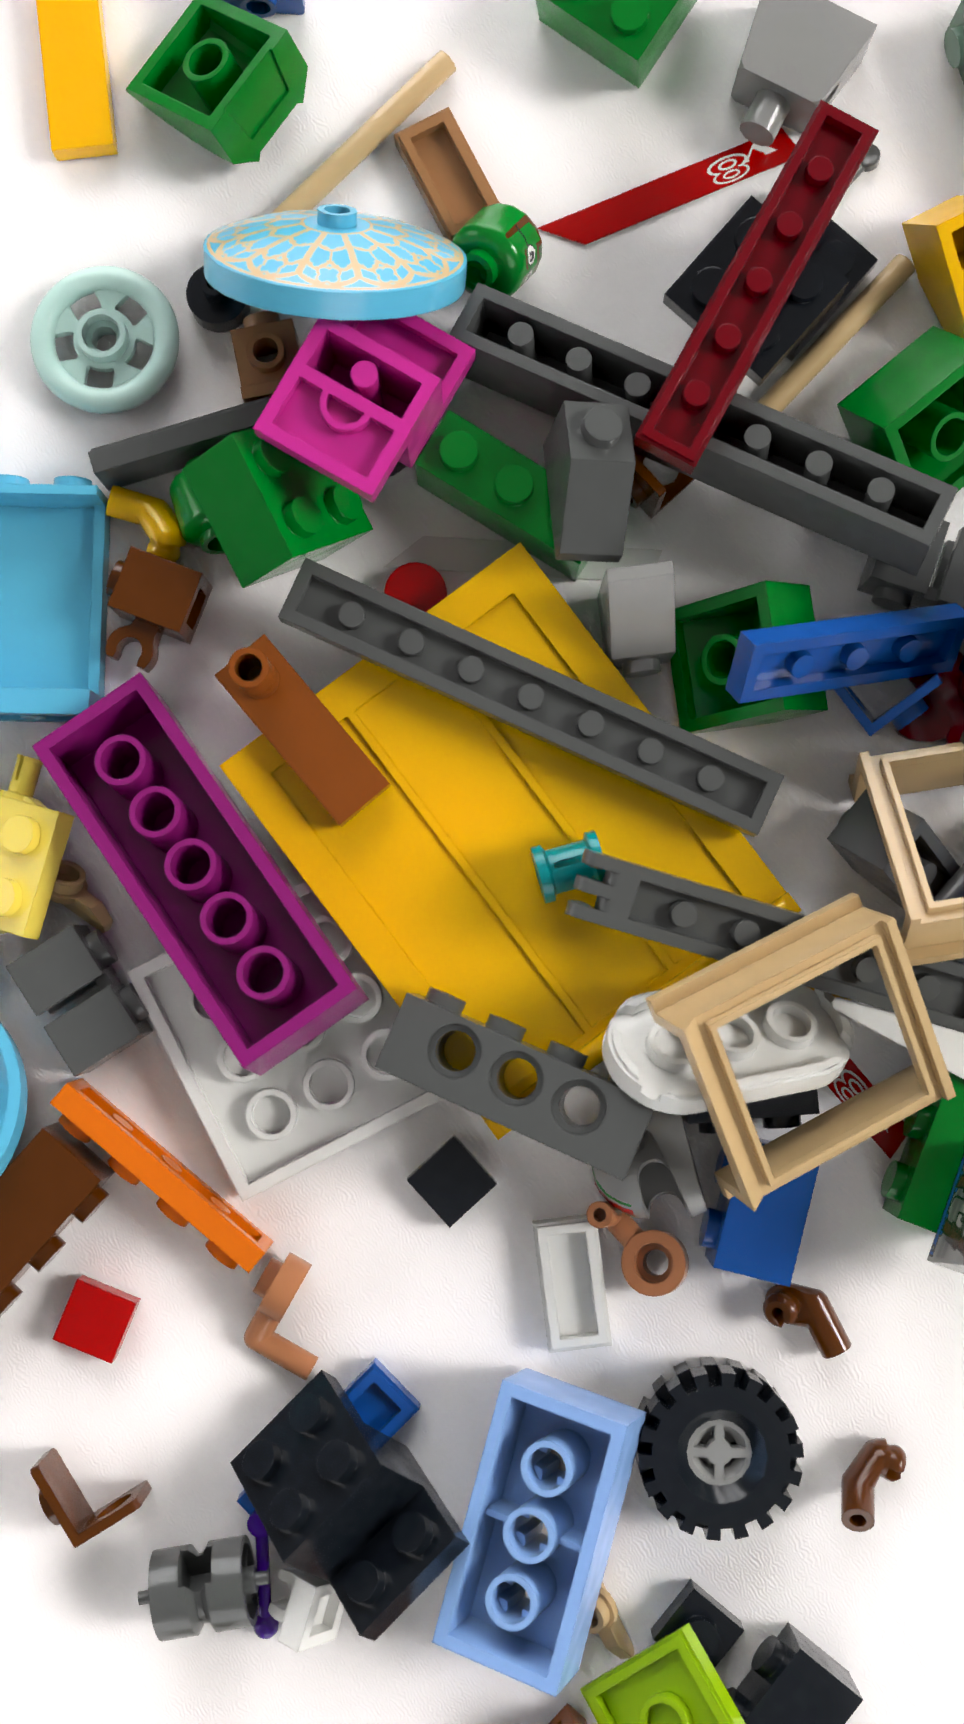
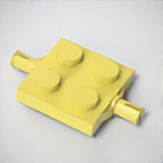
M17 754L8 791L0 790V934L11 933L39 940L75 816L48 809L41 801L33 798L41 768L44 764L41 760Z

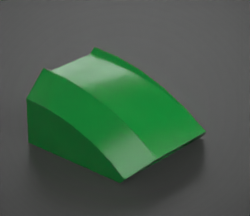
M193 0L125 91L173 128L232 164L258 162L260 160V152L297 104L304 102L308 65L287 29L223 0Z

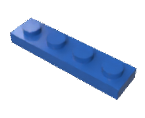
M957 603L740 631L725 689L740 704L952 671L964 639V609Z

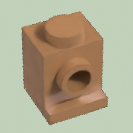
M261 311L246 316L243 319L244 328L230 330L244 403L267 396L270 398L298 353L300 345L292 318L280 320V315L276 312ZM278 353L276 358L270 362H260L256 359L259 356Z

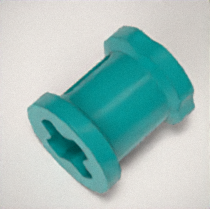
M594 830L585 832L583 840L544 850L541 845L530 847L536 876L545 904L556 901V896L559 893L574 890L573 884L577 874L603 880L606 870L595 869L581 862L585 848L602 853Z

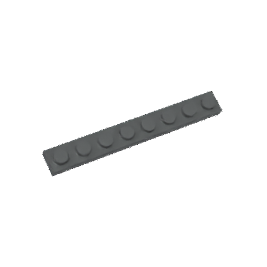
M305 558L278 615L280 622L752 837L758 836L784 778V775L308 558Z

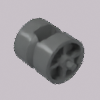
M247 1535L210 1540L202 1553H199L193 1544L156 1549L152 1552L149 1562L148 1590L138 1592L139 1605L149 1604L153 1628L158 1640L161 1642L198 1636L205 1623H210L216 1632L253 1627L256 1624L258 1615V1589L260 1585L270 1584L269 1570L257 1572L252 1546Z

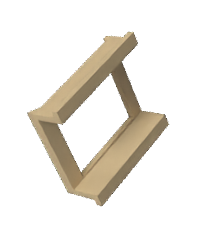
M958 742L870 756L869 751L859 752L855 774H849L848 784L854 802L867 789L906 915L900 934L911 966L964 958V897L941 901L933 900L900 798L902 794L964 785V744Z
M853 892L645 998L654 1022L680 1038L729 1163L714 1172L722 1194L727 1199L735 1196L754 1212L766 1194L941 1098L950 1100L956 1096L895 918L863 907L859 895ZM872 948L912 1065L762 1146L717 1028Z

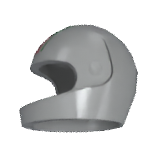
M654 1111L624 1180L592 1167L595 1185L600 1194L614 1208L626 1215L649 1219L651 1204L657 1197L663 1194H671L678 1197L691 1218L707 1211L700 1179L681 1115Z

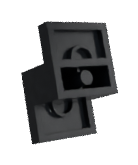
M752 195L664 294L663 303L692 329L695 328L763 205ZM832 219L746 374L758 386L765 381L785 357L792 361L874 269L878 261L874 255Z
M323 1370L230 1462L283 1563L330 1582L358 1634L372 1641H376L470 1544L409 1448L365 1424L337 1378Z

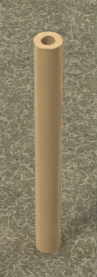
M442 50L436 53L272 213L312 210L456 71V66L452 59Z
M897 254L757 402L782 412L915 272V267L911 260L902 254Z

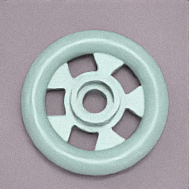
M116 266L88 267L61 279L41 300L31 325V354L36 370L44 384L65 403L92 413L110 414L123 412L148 401L169 379L179 352L178 322L166 296L144 276ZM95 293L101 308L90 310L80 320L77 319L71 306L81 298ZM129 297L139 303L147 313L136 325H132L124 314L117 311ZM110 334L117 337L116 344L106 351L97 349V343L102 336ZM73 335V344L78 357L60 361L56 351V338ZM139 342L153 348L152 355L143 370L128 365L136 352L137 343ZM93 369L98 372L114 371L112 387L97 388L88 386L89 370Z

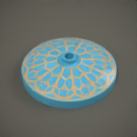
M326 204L314 210L283 211L243 219L214 230L206 237L203 244L204 276L214 289L241 303L282 314L330 320L404 318L426 314L447 307L457 301L465 291L467 257L458 245L441 235L389 217L357 212V209L347 205Z

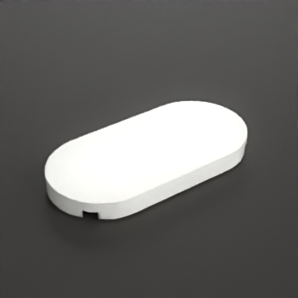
M800 985L717 1028L745 1103L818 1089L830 1084L841 1074L854 1045L855 1032L851 1019L832 1008V1001L835 999L832 994L817 989L813 991L807 986ZM661 990L641 993L627 999L610 1020L602 1041V1056L611 1078L629 1097L650 1109L675 1115H689L708 1111L680 1038L656 1024L645 998Z

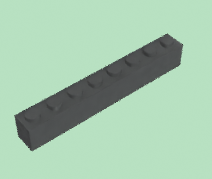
M479 282L449 335L476 349V359L465 376L466 379L555 418L564 400L628 404L633 440L673 368L668 363ZM738 393L735 394L691 475L633 444L634 453L913 576H917L959 489Z

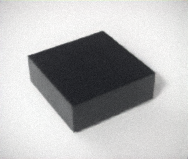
M455 1134L407 1177L409 1184L449 1228L497 1185L494 1177Z

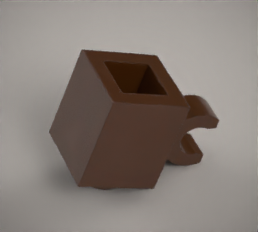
M131 546L125 562L119 560L112 568L107 581L106 594L110 596L107 605L121 618L132 623L119 627L111 633L106 642V655L113 660L119 661L124 647L131 642H138L142 646V653L138 658L137 667L149 673L158 661V647L163 634L191 644L213 586L201 572Z

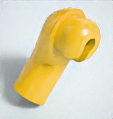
M113 485L107 502L106 516L141 525L146 535L150 538L146 549L147 552L172 562L178 561L181 555L180 548L186 545V541L181 535L176 514L171 506L163 499Z

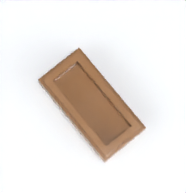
M449 107L394 134L395 146L443 237L453 241L455 233L483 207L499 203Z

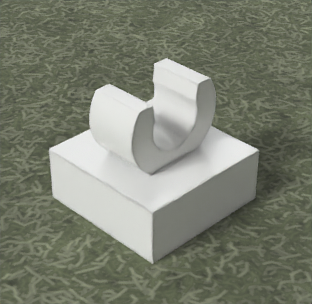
M294 1567L279 1570L277 1578L289 1584L292 1591L289 1599L284 1598L272 1602L268 1608L270 1615L276 1621L282 1623L278 1642L299 1653L336 1639L344 1606L331 1583Z

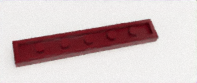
M820 100L635 434L634 445L690 475L693 473L879 130Z

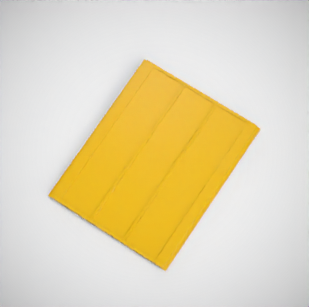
M521 542L427 611V613L651 714ZM363 659L315 694L391 785L344 826L338 825L263 734L219 765L399 1007H401L407 992L426 997L431 986L465 1001L466 1005L462 1014L486 1024L490 1013L526 1028L527 1030L522 1040L547 1051L552 1040L587 1055L588 1058L583 1068L592 1070L604 1061L602 1056L604 1034L617 1009L627 999L641 993L665 989L719 960L565 914L568 900H579L591 906L595 905L596 895L578 889L559 893L556 896V901L545 904L536 876L530 847L541 845L544 850L583 840L585 832L594 830L604 854L799 913L802 911L740 831ZM462 1031L452 1034L444 1047V1054L448 1063L458 1070H464L474 1060L476 1050L471 1037ZM517 1058L508 1064L504 1072V1083L507 1089L518 1097H527L534 1091L537 1085V1073L530 1062ZM481 1116L498 1140L511 1131V1129Z

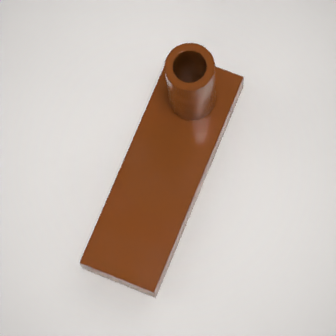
M265 634L249 647H243L235 651L230 657L228 664L214 675L339 826H344L391 786Z

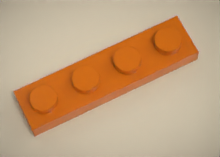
M83 1078L67 1082L50 1102L51 1105L62 1113L58 1120L66 1131L84 1143H89L91 1140L95 1141L111 1155L107 1162L115 1173L133 1185H137L140 1181L160 1197L156 1204L170 1220L182 1227H186L190 1223L209 1239L205 1244L207 1250L223 1265L231 1269H235L239 1265L249 1273L274 1242Z

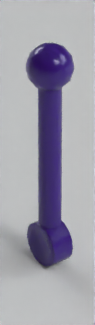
M254 1509L247 1520V1528L255 1536L257 1572L269 1570L270 1573L269 1537ZM271 1580L270 1584L260 1585L258 1589L259 1615L253 1629L255 1634L262 1639L272 1638L277 1633L279 1622L268 1612L269 1605L272 1603Z

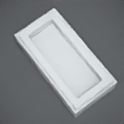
M586 1214L532 1221L548 1352L557 1353L613 1346L598 1228L593 1227L588 1222Z

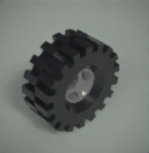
M699 1357V1367L689 1369L686 1361L673 1366L677 1375L668 1381L661 1375L652 1384L655 1392L652 1398L648 1399L643 1396L638 1409L647 1412L640 1433V1441L635 1457L649 1498L651 1496L654 1498L657 1510L667 1520L674 1516L679 1529L690 1535H693L696 1526L702 1528L706 1540L721 1541V1529L730 1528L734 1539L737 1540L749 1537L745 1524L753 1520H757L762 1530L774 1523L769 1510L775 1504L784 1512L793 1499L787 1488L789 1483L796 1486L800 1485L803 1472L797 1464V1458H804L803 1443L796 1433V1430L799 1428L794 1416L774 1386L771 1387L762 1374L753 1368L748 1372L739 1361L726 1358L725 1365H718L713 1357ZM712 1431H713V1438H711V1439L707 1442V1444H701V1442H705V1440L707 1439V1437H709L710 1435H712Z

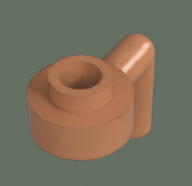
M597 1201L588 1207L586 1213L588 1222L595 1228H607L624 1247L621 1257V1268L627 1283L635 1291L646 1296L657 1297L671 1293L680 1287L688 1273L689 1258L685 1246L675 1235L664 1230L643 1231L631 1216L617 1210L608 1201ZM654 1249L664 1252L668 1258V1268L662 1275L652 1273L647 1267V1256Z
M290 1252L284 1263L272 1257L252 1292L262 1297L263 1300L244 1333V1342L251 1350L306 1381L319 1357L274 1332L312 1266L309 1262Z

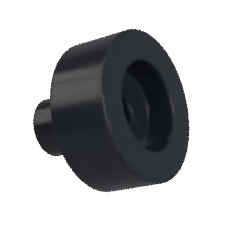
M204 266L196 270L190 277L186 287L187 303L195 320L203 328L216 333H225L243 324V319L250 313V305L231 299L214 289L205 279Z

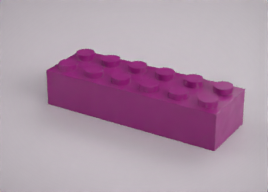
M141 672L32 745V748L243 1069L260 1076L369 1000L169 706Z

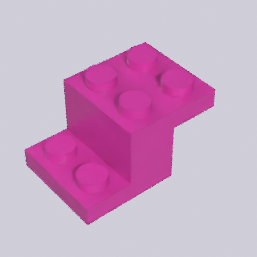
M418 316L384 320L339 321L317 319L255 423L253 430L260 439L374 503L398 462L409 468H412L473 365L476 359V349Z

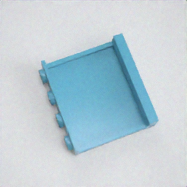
M0 474V721L66 723L104 697L108 607L106 586L109 578L111 517L106 516L108 498L97 485H92V481L87 478L58 476L54 478L53 484H30L27 478L17 475Z

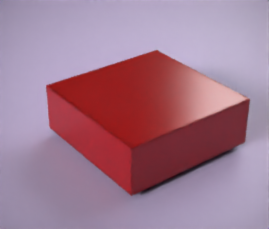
M82 1274L76 1280L52 1339L112 1364L119 1354L141 1298Z

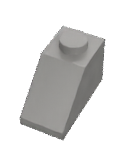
M673 561L606 569L597 596L605 654L617 669H623V676L625 678L644 677L660 673V664L669 663L676 652Z

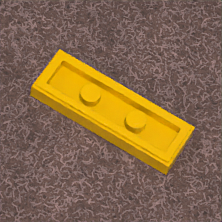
M36 0L51 150L56 160L63 161L118 154L102 0Z

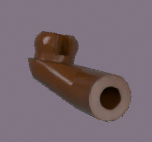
M791 1283L790 1287L777 1284L767 1291L763 1303V1312L769 1323L782 1328L784 1323L808 1328L822 1357L825 1359L836 1357L851 1347L852 1343L831 1302L823 1291Z
M885 1438L869 1440L863 1445L843 1473L841 1478V1521L847 1529L865 1532L874 1526V1488L879 1478L883 1477L887 1481L894 1482L901 1479V1473L905 1470L906 1453L900 1446L887 1444Z

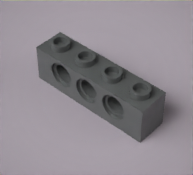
M430 986L426 997L420 994L406 993L375 1064L376 1068L618 1179H625L655 1110L629 1097L618 1087L611 1076L606 1078L583 1068L588 1056L552 1040L547 1051L522 1040L526 1033V1028L490 1013L486 1024L462 1014L466 1005L465 1001ZM458 1031H462L471 1037L476 1050L473 1062L464 1070L452 1067L444 1054L446 1041L452 1034ZM517 1058L530 1062L537 1073V1085L534 1091L527 1097L513 1095L504 1083L506 1067ZM575 1086L591 1089L599 1099L600 1112L597 1119L591 1124H577L565 1112V1097Z

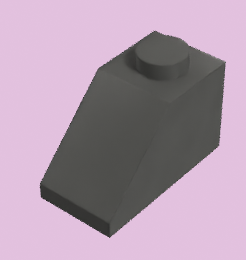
M564 400L543 444L556 560L619 562L623 556L636 464L628 404Z
M865 789L854 805L841 816L838 825L827 839L854 871L904 909L867 789ZM904 808L925 876L934 898L960 866L925 819Z

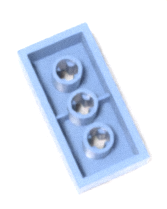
M525 1368L502 1380L462 1532L470 1544L453 1562L432 1643L551 1696L556 1697L580 1668L647 1412L529 1368ZM551 1450H555L560 1454L565 1463L566 1471L563 1472L558 1469L560 1458L552 1454ZM543 1523L547 1529L548 1536L542 1533ZM525 1592L528 1593L529 1599L525 1597Z

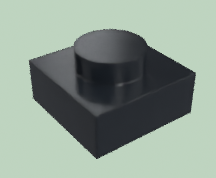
M692 1579L689 1580L650 1629L653 1640L657 1642L685 1624L690 1623L714 1668L744 1632L741 1620Z

